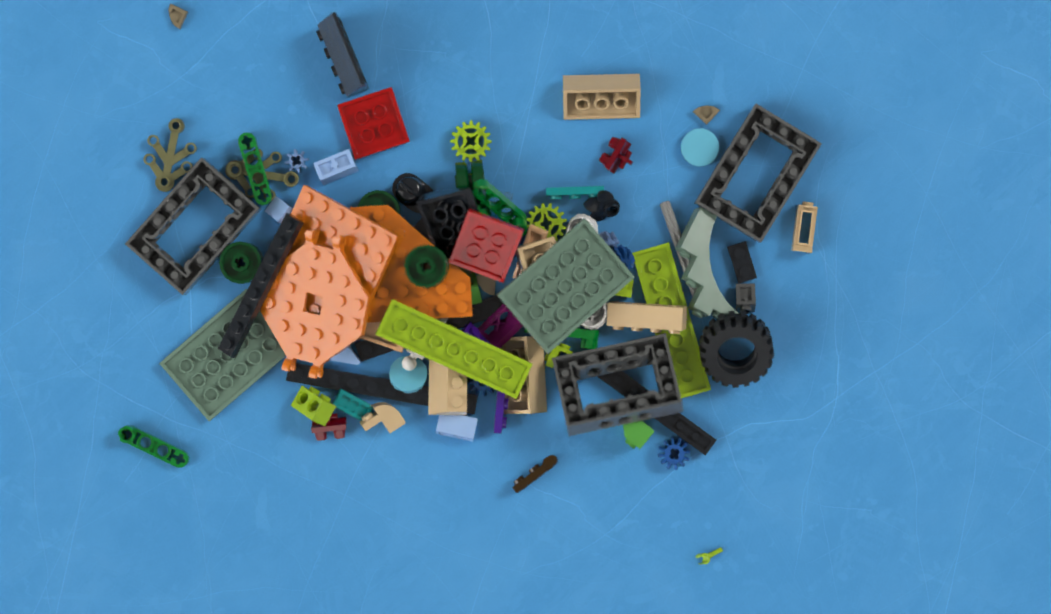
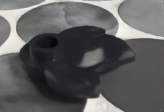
M600 190L597 197H591L583 203L584 207L592 212L590 216L596 222L603 220L606 216H616L620 209L619 202L614 199L611 192L606 190Z

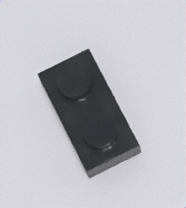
M746 241L728 246L727 249L738 284L757 278Z

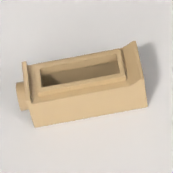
M802 201V205H797L791 251L812 253L818 207L813 206L814 203ZM803 212L812 213L808 244L799 243Z

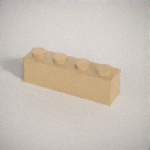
M617 301L608 302L607 326H613L612 329L624 330V327H631V331H643V328L650 329V332L659 333L662 329L669 330L671 334H680V331L686 329L687 306Z

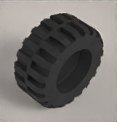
M729 311L728 315H724V313L719 314L717 320L711 319L709 327L705 326L702 330L703 335L700 336L699 340L702 367H705L707 375H712V380L715 382L721 381L722 385L726 387L729 384L733 388H739V385L743 384L746 387L750 386L752 381L754 383L758 382L760 376L764 377L768 373L767 368H771L772 359L774 358L773 341L769 328L765 326L761 319L757 320L756 315L750 313L748 316L746 311H740L739 313ZM732 338L747 339L755 346L753 352L748 357L737 361L722 357L718 350L725 341Z

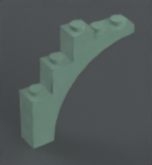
M702 207L694 209L675 250L680 252L679 255L683 258L690 259L681 277L682 280L686 281L685 284L696 289L688 309L692 310V314L699 318L711 315L718 319L719 314L724 313V315H728L729 311L738 312L726 301L713 277L709 244L712 228L717 216Z

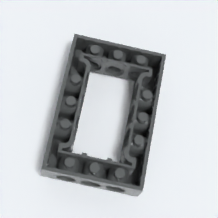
M754 104L694 204L716 215L717 218L761 243L822 143L760 105ZM761 131L793 152L754 216H751L746 210H742L733 205L731 201L723 199L721 195L728 187L727 185L737 172L739 165L747 156L750 147Z
M201 157L125 245L179 293L186 295L217 261L223 250L232 244L262 209L205 158ZM207 186L211 192L224 201L223 203L231 207L234 212L225 217L224 223L216 231L212 232L213 235L204 245H201L199 247L200 250L194 257L188 259L184 267H182L156 242L204 187Z
M666 333L552 358L569 436L683 412L682 399ZM647 365L653 366L659 393L651 390L647 391L646 394L628 395L627 398L618 400L609 399L608 402L595 405L591 403L585 406L583 412L577 384L578 380Z

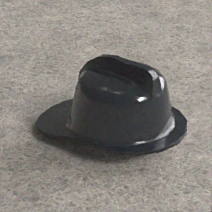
M412 173L399 175L392 187L396 199L416 213H420L416 203L420 196L433 192L428 184Z

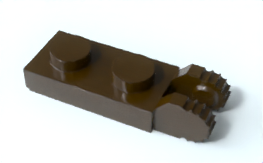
M550 455L544 458L543 465H535L529 470L530 474L524 478L522 475L514 481L513 490L519 493L557 464V457Z

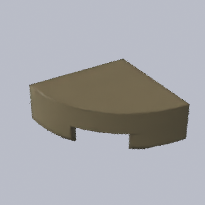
M170 3V19L181 30L189 12Z
M701 106L696 108L693 113L707 125L720 110L714 106Z
M477 275V281L481 289L490 295H495L496 280L483 275Z

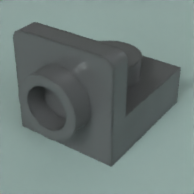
M755 283L736 284V312L746 311V314L755 312Z

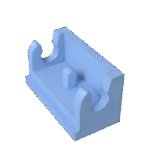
M349 149L313 163L323 185L359 171Z
M439 415L436 434L473 442L478 419L463 415Z

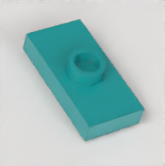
M341 388L332 402L337 409L362 421V417L373 410L371 404Z

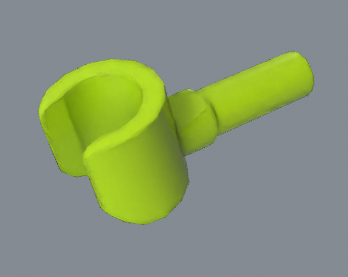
M720 547L709 553H698L695 558L703 557V561L698 563L699 565L708 564L710 558L723 552Z

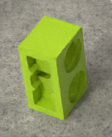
M301 386L290 406L310 420L325 426L336 406L330 402L331 398L322 393L319 395L320 391L312 386L309 389Z

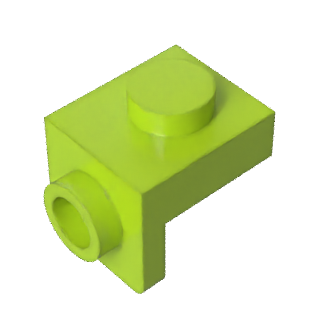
M564 343L557 345L550 353L546 354L544 361H547L546 366L554 368L552 358L560 356L561 351L572 354L571 346Z

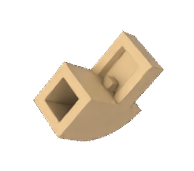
M378 402L371 405L375 412L365 414L362 417V421L359 422L363 429L367 431L382 421L389 433L406 424L399 411L386 402Z

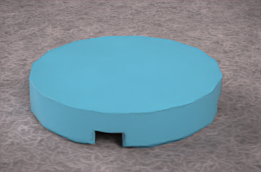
M703 128L688 132L681 143V153L684 159L697 167L712 163L719 152V142L716 136L710 130Z
M402 356L396 359L390 367V382L398 391L400 390L408 394L417 392L425 385L428 375L427 368L423 361L417 358L416 368L412 371H407L402 367V360L406 356Z

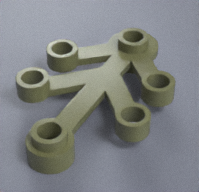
M174 118L169 122L171 135L167 153L160 144L158 136L150 135L147 139L148 144L154 147L164 163L163 172L157 165L156 157L153 154H146L143 158L144 163L149 165L156 175V187L163 192L170 191L174 187V181L188 173L193 164L185 161L182 163L181 168L171 173L172 166L189 154H195L197 151V146L190 142L185 145L183 150L175 154L178 136L185 129L184 122L178 118ZM175 122L179 123L178 129L173 128ZM153 137L157 139V142L155 144H151L150 142L151 138ZM189 145L194 146L193 152L188 151ZM148 156L153 157L151 163H148L146 160ZM190 164V170L185 171L184 165ZM164 178L168 180L166 186H163L161 183Z
M259 149L260 154H261V158H262V157H263V152H262V150ZM272 152L270 157L263 161L265 170L274 163L281 162L282 155L279 152ZM250 154L247 158L249 164L254 160H258V158L254 157V154ZM274 154L279 155L278 161L273 160ZM230 161L225 168L226 175L233 180L237 179L245 190V195L249 198H254V195H248V190L251 186L244 177V175L248 176L244 161ZM235 166L239 169L236 174L232 172V168ZM266 171L269 180L284 182L289 187H294L299 183V176L295 172L289 171L286 174ZM259 172L253 175V179L257 184H260L264 179L263 175ZM294 176L295 182L290 183L288 178ZM264 184L263 186H259V188L264 193L263 188H267L266 184ZM271 190V192L273 193V200L276 196L275 191Z

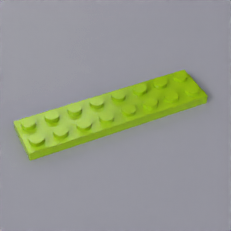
M669 242L632 253L646 303L687 306ZM687 307L686 329L680 331V334H671L669 330L662 329L659 333L654 332L655 336L666 333L681 398L711 390L705 367H702L700 350Z
M391 299L376 332V335L515 399H517L533 365L522 358L394 299Z

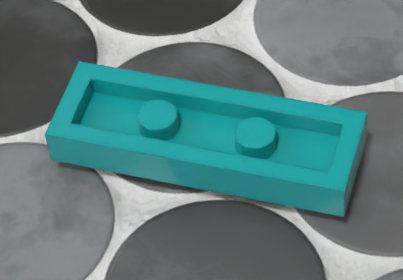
M604 186L546 188V196H550V200L562 199V196L568 195L569 199H581V195H588L589 198L597 197L598 192L604 190Z

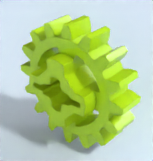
M470 120L469 125L462 122V128L456 126L458 132H452L455 139L450 140V143H455V146L451 149L458 151L456 156L462 155V161L469 158L471 163L473 158L480 160V155L486 157L484 151H490L487 144L492 143V140H487V137L491 134L484 132L487 127L480 128V122L475 126L472 120ZM476 129L477 131L475 133H467L465 130ZM482 135L484 138L483 147L479 145V139ZM459 136L463 138L461 147L458 145ZM468 137L471 139L476 137L474 146L471 144L466 146ZM468 150H475L477 153L466 154L465 152H467Z
M542 203L540 209L534 206L536 211H529L531 218H527V221L530 222V225L532 224L546 230L544 226H541V223L544 221V215H546L547 220L552 222L549 225L547 238L554 236L557 242V235L562 237L564 235L561 229L567 228L562 225V223L567 221V219L561 218L564 212L558 213V206L552 209V203L548 207H545L544 203ZM547 211L553 212L558 218H551L548 216ZM541 212L540 220L533 222L535 216ZM559 225L557 232L551 235L552 228Z

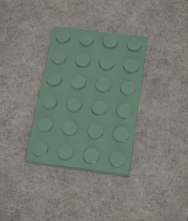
M583 218L502 289L497 296L548 354L635 277L586 218Z
M245 289L159 363L208 421L216 417L286 356L260 311L236 358H230L218 349L248 289Z

